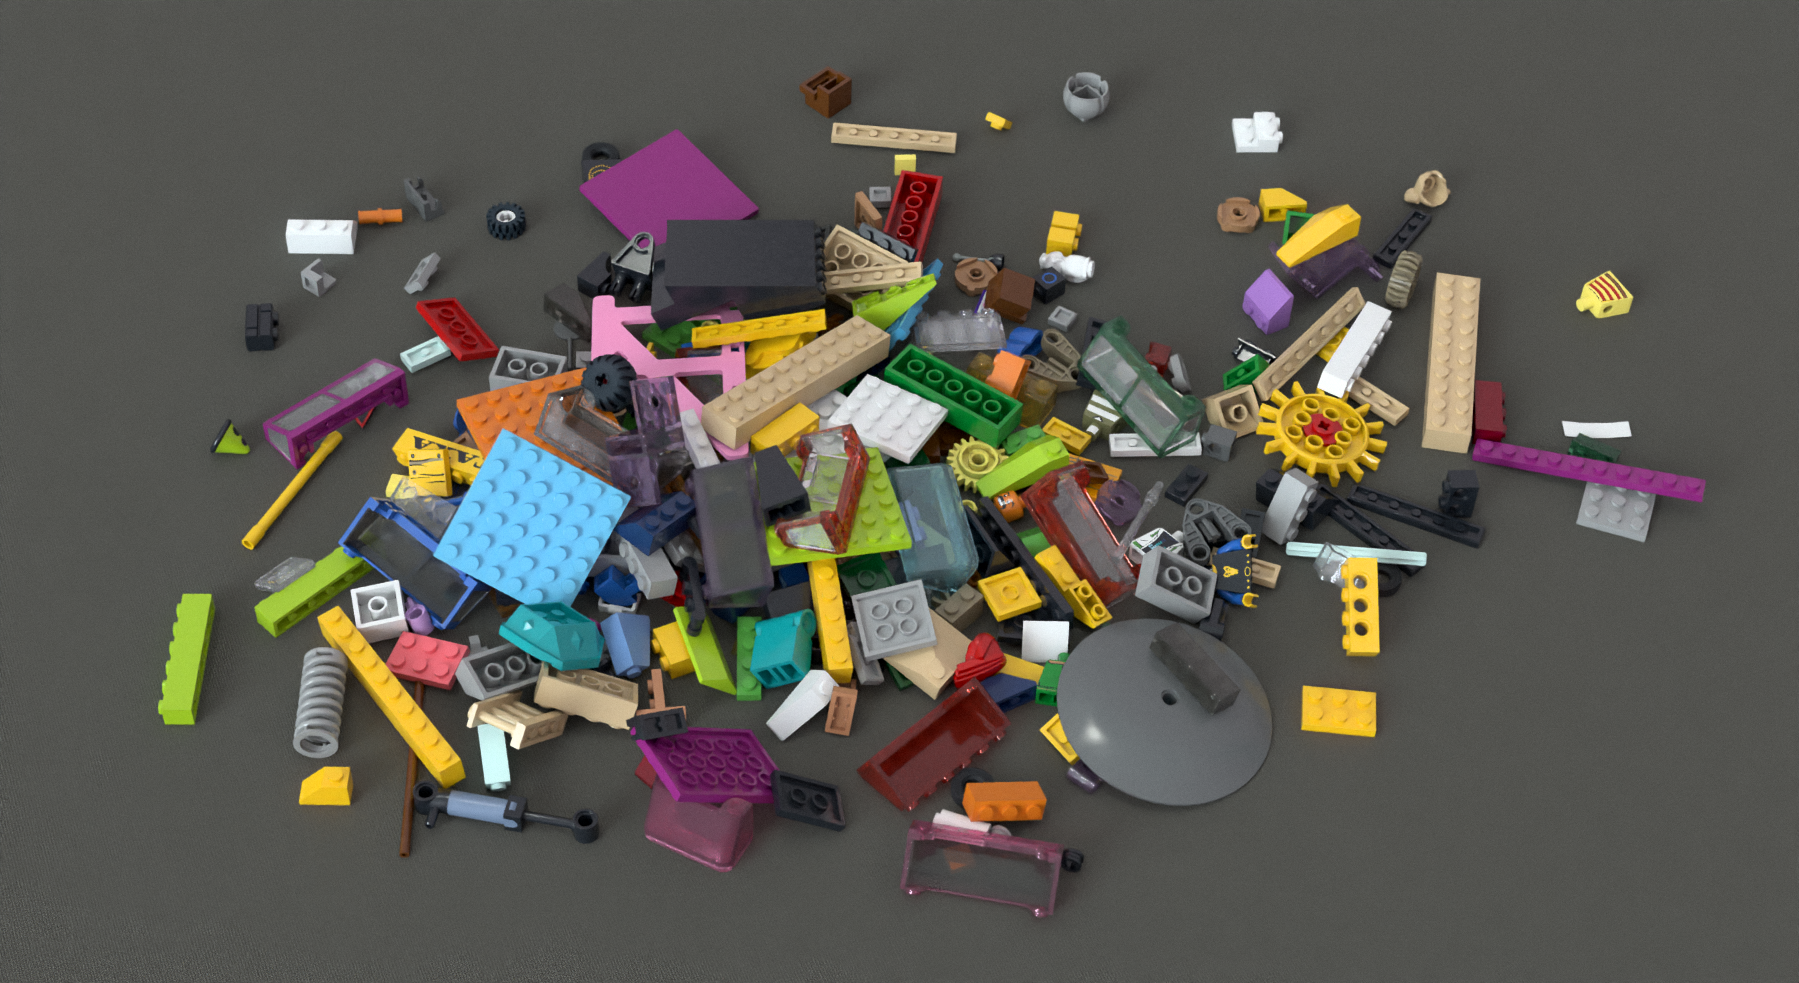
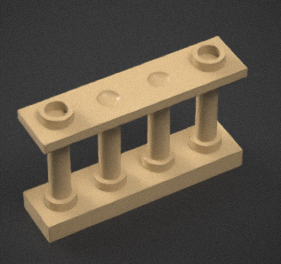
M516 690L475 702L468 711L469 720L467 727L473 728L486 723L510 733L512 737L510 746L521 749L562 735L568 715L559 709L544 713L521 703L520 699L523 692Z

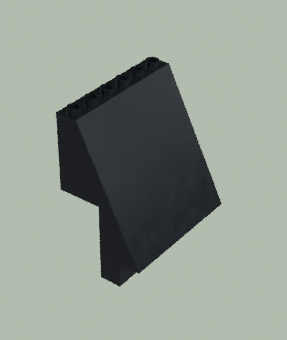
M667 220L666 242L656 246L654 252L651 315L660 330L663 331L732 300L745 320L807 312L826 303L825 294H827L825 286L827 279L824 274L827 271L824 260H826L824 253L826 247L823 241L825 238L824 231L821 226L817 227L814 220Z

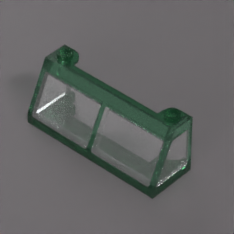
M1120 315L1103 324L1079 359L1077 367L1161 459L1195 441L1206 406L1193 395L1180 397L1127 340L1125 336L1130 333L1131 327L1125 318Z

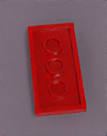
M455 297L418 301L417 311L460 362L498 356L499 349Z

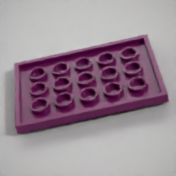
M635 727L632 728L631 735L636 734ZM687 727V733L644 741L642 739L636 740L637 745L641 748L648 762L653 766L660 780L665 784L676 802L774 803L770 774L774 769H779L751 729Z

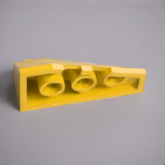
M1348 204L1330 207L1312 216L1277 251L1276 255L1291 268L1358 236L1361 216Z

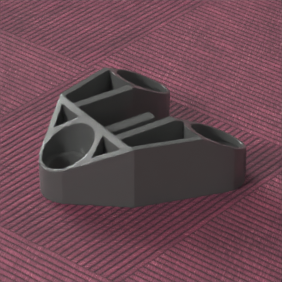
M1200 498L1191 499L1186 505L1182 531L1187 556L1190 561L1202 567L1211 560L1210 548L1205 542L1203 535L1209 543H1215L1221 535L1230 542L1240 539L1236 537L1238 535L1252 534L1251 527L1223 505ZM1195 506H1199L1203 509V512L1194 514L1190 510ZM1198 555H1206L1202 559L1195 558Z

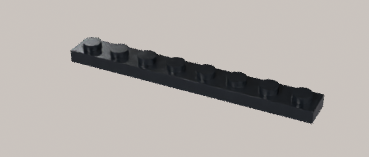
M989 497L979 498L977 514L992 530L994 536L1002 544L1003 549L1009 558L1013 560L1015 566L1022 568L1041 599L1043 607L1050 611L1054 621H1069V630L1073 629L1074 610Z

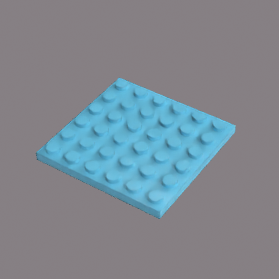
M502 428L433 556L525 604L561 601L571 607L631 496Z

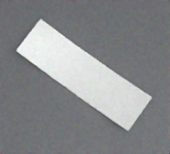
M1562 421L1565 436L1582 438L1632 436L1628 421L1613 423Z

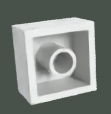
M399 580L351 589L356 628L368 643L400 637L403 631L409 632L408 622L405 617L404 597Z

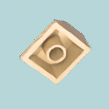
M1239 385L1202 399L1208 421L1211 424L1237 431L1236 438L1256 431L1258 423L1263 422L1262 416L1258 415L1260 409L1252 385Z

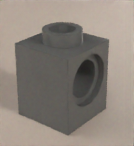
M1211 424L1208 432L1204 431L1201 438V444L1204 445L1202 454L1228 462L1235 447L1237 431Z

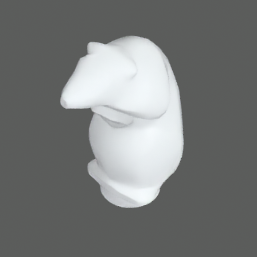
M1056 251L1049 254L1043 253L1039 259L1040 269L1046 270L1053 267L1067 281L1073 283L1084 282L1088 278H1092L1094 274L1095 261H1091L1090 257L1087 258L1081 255L1064 257L1061 252Z

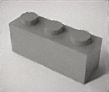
M1298 468L1285 472L1264 517L1262 533L1280 545L1293 541L1299 532L1297 528L1300 522L1304 520L1308 513L1306 510L1308 504L1317 494L1316 487L1319 482Z

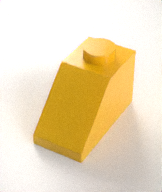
M1282 188L1261 189L1258 205L1263 222L1285 221L1286 211L1306 213L1307 201Z
M323 767L303 780L299 804L350 805L353 790L350 767Z

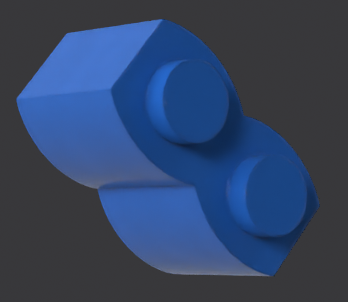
M1019 326L1010 334L1009 339L1005 340L998 347L997 354H1000L1001 350L1020 357L1024 355H1037L1042 350L1041 339L1043 331Z

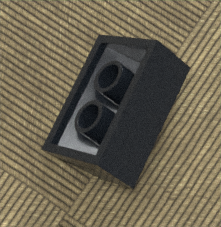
M1269 468L1256 481V501L1267 507L1270 506L1285 474L1284 471ZM1316 488L1317 494L1315 498L1308 504L1306 517L1300 522L1302 526L1312 531L1339 504V499Z
M968 505L963 506L954 542L970 566L980 573L982 579L1014 569L1013 560L1009 558L1002 544L998 542L984 520Z

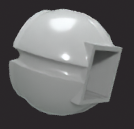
M1090 72L1077 73L1075 78L1071 76L1063 91V100L1066 108L1082 122L1100 115L1106 109L1110 99L1107 81H1102L1100 75Z

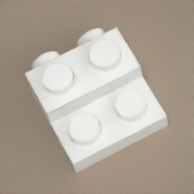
M1254 112V116L1251 119L1232 120L1236 152H1278V146L1282 144L1283 134L1282 131H1278L1280 129V118L1275 117L1274 112Z

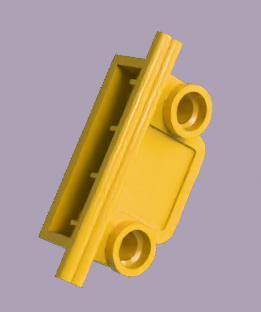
M805 332L751 341L745 353L747 380L811 343L816 337V332Z

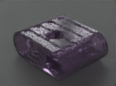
M1081 759L1070 768L1066 776L1067 779L1090 794L1094 793L1104 782Z

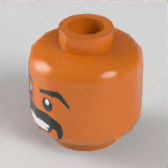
M1013 490L997 495L993 500V504L1007 523L1022 518L1024 515L1023 509L1027 507L1023 496H1018Z

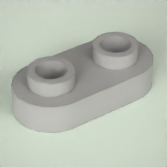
M1179 353L1170 356L1168 367L1172 375L1174 374L1172 383L1175 390H1180L1181 393L1191 390L1182 357Z

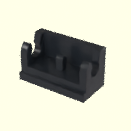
M683 707L641 714L626 720L627 727H635L636 734L631 736L633 741L640 739L644 741L688 732Z

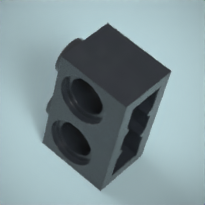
M1448 470L1446 480L1442 481V495L1438 497L1439 509H1442L1444 514L1456 518L1472 517L1479 491L1476 470Z

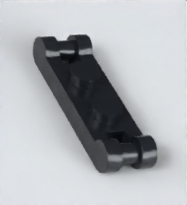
M686 557L683 559L678 579L682 582V594L686 596L684 609L685 612H688L690 621L686 631L690 636L697 637L701 633L706 613L697 561L692 557Z

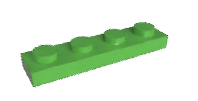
M737 617V701L761 700V682L750 671L755 636H757L755 623L762 621L761 617Z

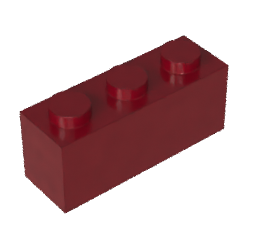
M1474 381L1472 444H1476L1477 439L1500 443L1501 438L1506 436L1507 426L1503 424L1506 417V408H1502V405L1505 403V392H1502L1501 382Z

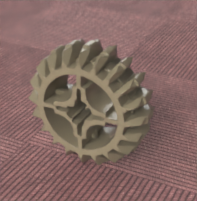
M1406 250L1400 253L1387 287L1385 297L1387 304L1402 309L1408 305L1421 271L1423 262L1421 255Z

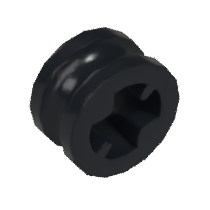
M1067 848L1063 850L1059 864L1066 871L1079 872L1085 857L1079 850Z

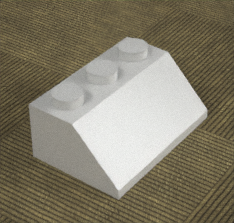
M288 220L285 234L288 252L354 254L358 221Z

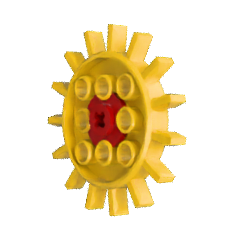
M1296 381L1291 389L1294 396L1291 399H1288L1279 390H1273L1270 400L1279 406L1280 409L1262 403L1258 415L1275 423L1259 422L1256 434L1274 436L1275 440L1266 442L1263 452L1270 454L1281 450L1286 456L1281 468L1282 471L1285 472L1296 464L1307 469L1306 474L1314 478L1316 472L1328 474L1332 487H1337L1340 480L1339 472L1347 471L1357 483L1361 482L1364 472L1357 465L1359 462L1373 471L1377 470L1380 459L1366 452V450L1384 453L1387 442L1369 438V435L1381 434L1384 424L1383 422L1366 423L1363 417L1368 414L1371 405L1366 403L1354 409L1346 403L1349 395L1348 391L1345 392L1342 398L1338 399L1325 395V391L1316 388L1315 394H1305L1299 382Z

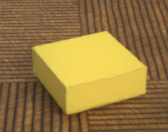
M916 154L895 155V175H900L902 170L916 172Z

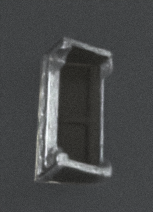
M579 385L548 393L534 435L640 501H649L683 471L690 451L675 444L669 446L665 453L594 410L595 397L591 391Z

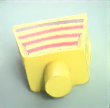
M1607 271L1584 285L1581 298L1577 299L1576 305L1579 311L1582 312L1589 309L1596 318L1600 319L1628 313L1633 296L1610 271Z

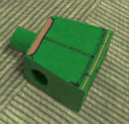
M1060 653L1058 660H1047L1037 685L1035 704L1057 707L1058 681L1063 666L1070 655L1069 653Z

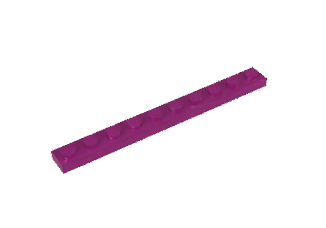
M1477 439L1472 457L1473 461L1702 502L1706 480L1483 439Z

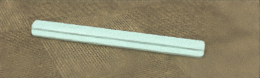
M1288 542L1286 546V553L1289 556L1347 560L1349 557L1377 558V563L1426 566L1427 554L1425 552Z

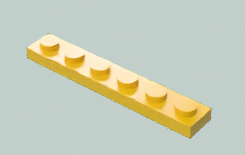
M825 309L692 328L693 349L826 330Z

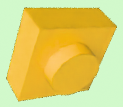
M988 112L985 118L991 122V127L1000 131L1002 128L1010 130L1013 123Z

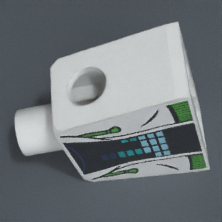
M1157 528L1130 543L1129 558L1141 567L1143 555L1158 545L1183 557V533L1176 531L1171 535L1163 528Z

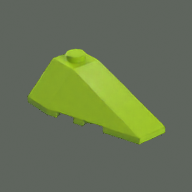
M934 273L910 280L905 284V287L891 286L886 293L880 294L879 291L852 301L853 316L858 315L881 330H885L937 284Z
M1046 435L1025 444L976 482V487L982 497L988 496L992 500L1002 493L1010 490L1016 491L1069 471L1070 454L1059 437Z

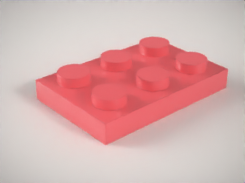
M403 631L385 665L396 678L413 682L421 681L425 685L451 690L457 678L455 672L462 658L468 657L470 649L466 645Z

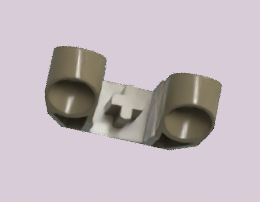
M1047 329L1043 333L1041 347L1049 359L1045 363L1032 355L1022 356V358L1031 361V369H1028L1024 382L1031 387L1050 394L1081 388L1076 385L1077 380L1073 379L1078 376L1081 355L1058 330ZM1046 338H1051L1055 343L1049 342Z

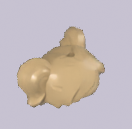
M1427 171L1419 176L1414 188H1410L1405 192L1404 200L1408 203H1422L1429 207H1436L1443 204L1451 192L1446 187V179L1443 178L1439 171Z

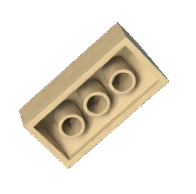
M542 661L534 692V702L543 708H556L567 715L576 714L585 717L591 722L600 721L609 724V726L615 729L624 728L629 730L630 727H627L626 720L634 717L638 706V684L589 669L560 671L552 667L548 662Z

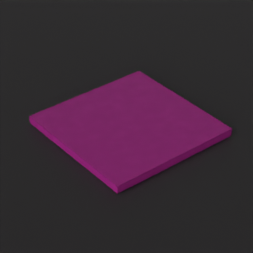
M678 129L583 183L579 188V191L629 241L640 232H648L654 238L655 247L666 242L667 220H748L759 212V208ZM644 239L640 241L638 247L644 248L649 245L650 241Z

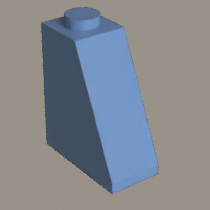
M616 612L602 621L600 625L616 675L635 678L642 674L641 671L650 666V619L646 615Z

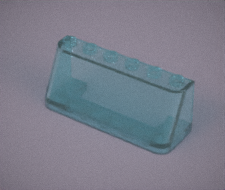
M944 463L888 468L886 471L912 540L910 549L899 550L907 581L912 582L922 579L924 588L954 594L974 574L978 567L979 559L952 466Z

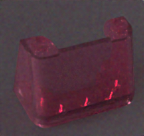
M656 774L644 823L645 836L650 841L711 869L727 872L736 865L753 839V804L737 797L727 799L721 808L707 802H676L665 784L660 780L659 775Z

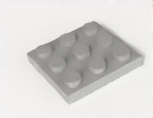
M1587 481L1576 524L1645 542L1656 494Z
M922 579L851 596L866 662L938 645Z

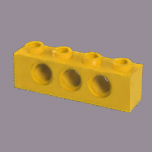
M1349 557L1341 565V578L1345 579V588H1342L1341 599L1342 602H1345L1346 611L1342 612V625L1346 626V635H1343L1342 640L1343 649L1347 650V656H1376L1380 652L1377 558ZM1354 579H1361L1364 582V588H1357L1354 585ZM1354 602H1361L1365 607V611L1358 612L1354 607ZM1356 625H1360L1365 629L1366 633L1364 636H1360L1355 632Z

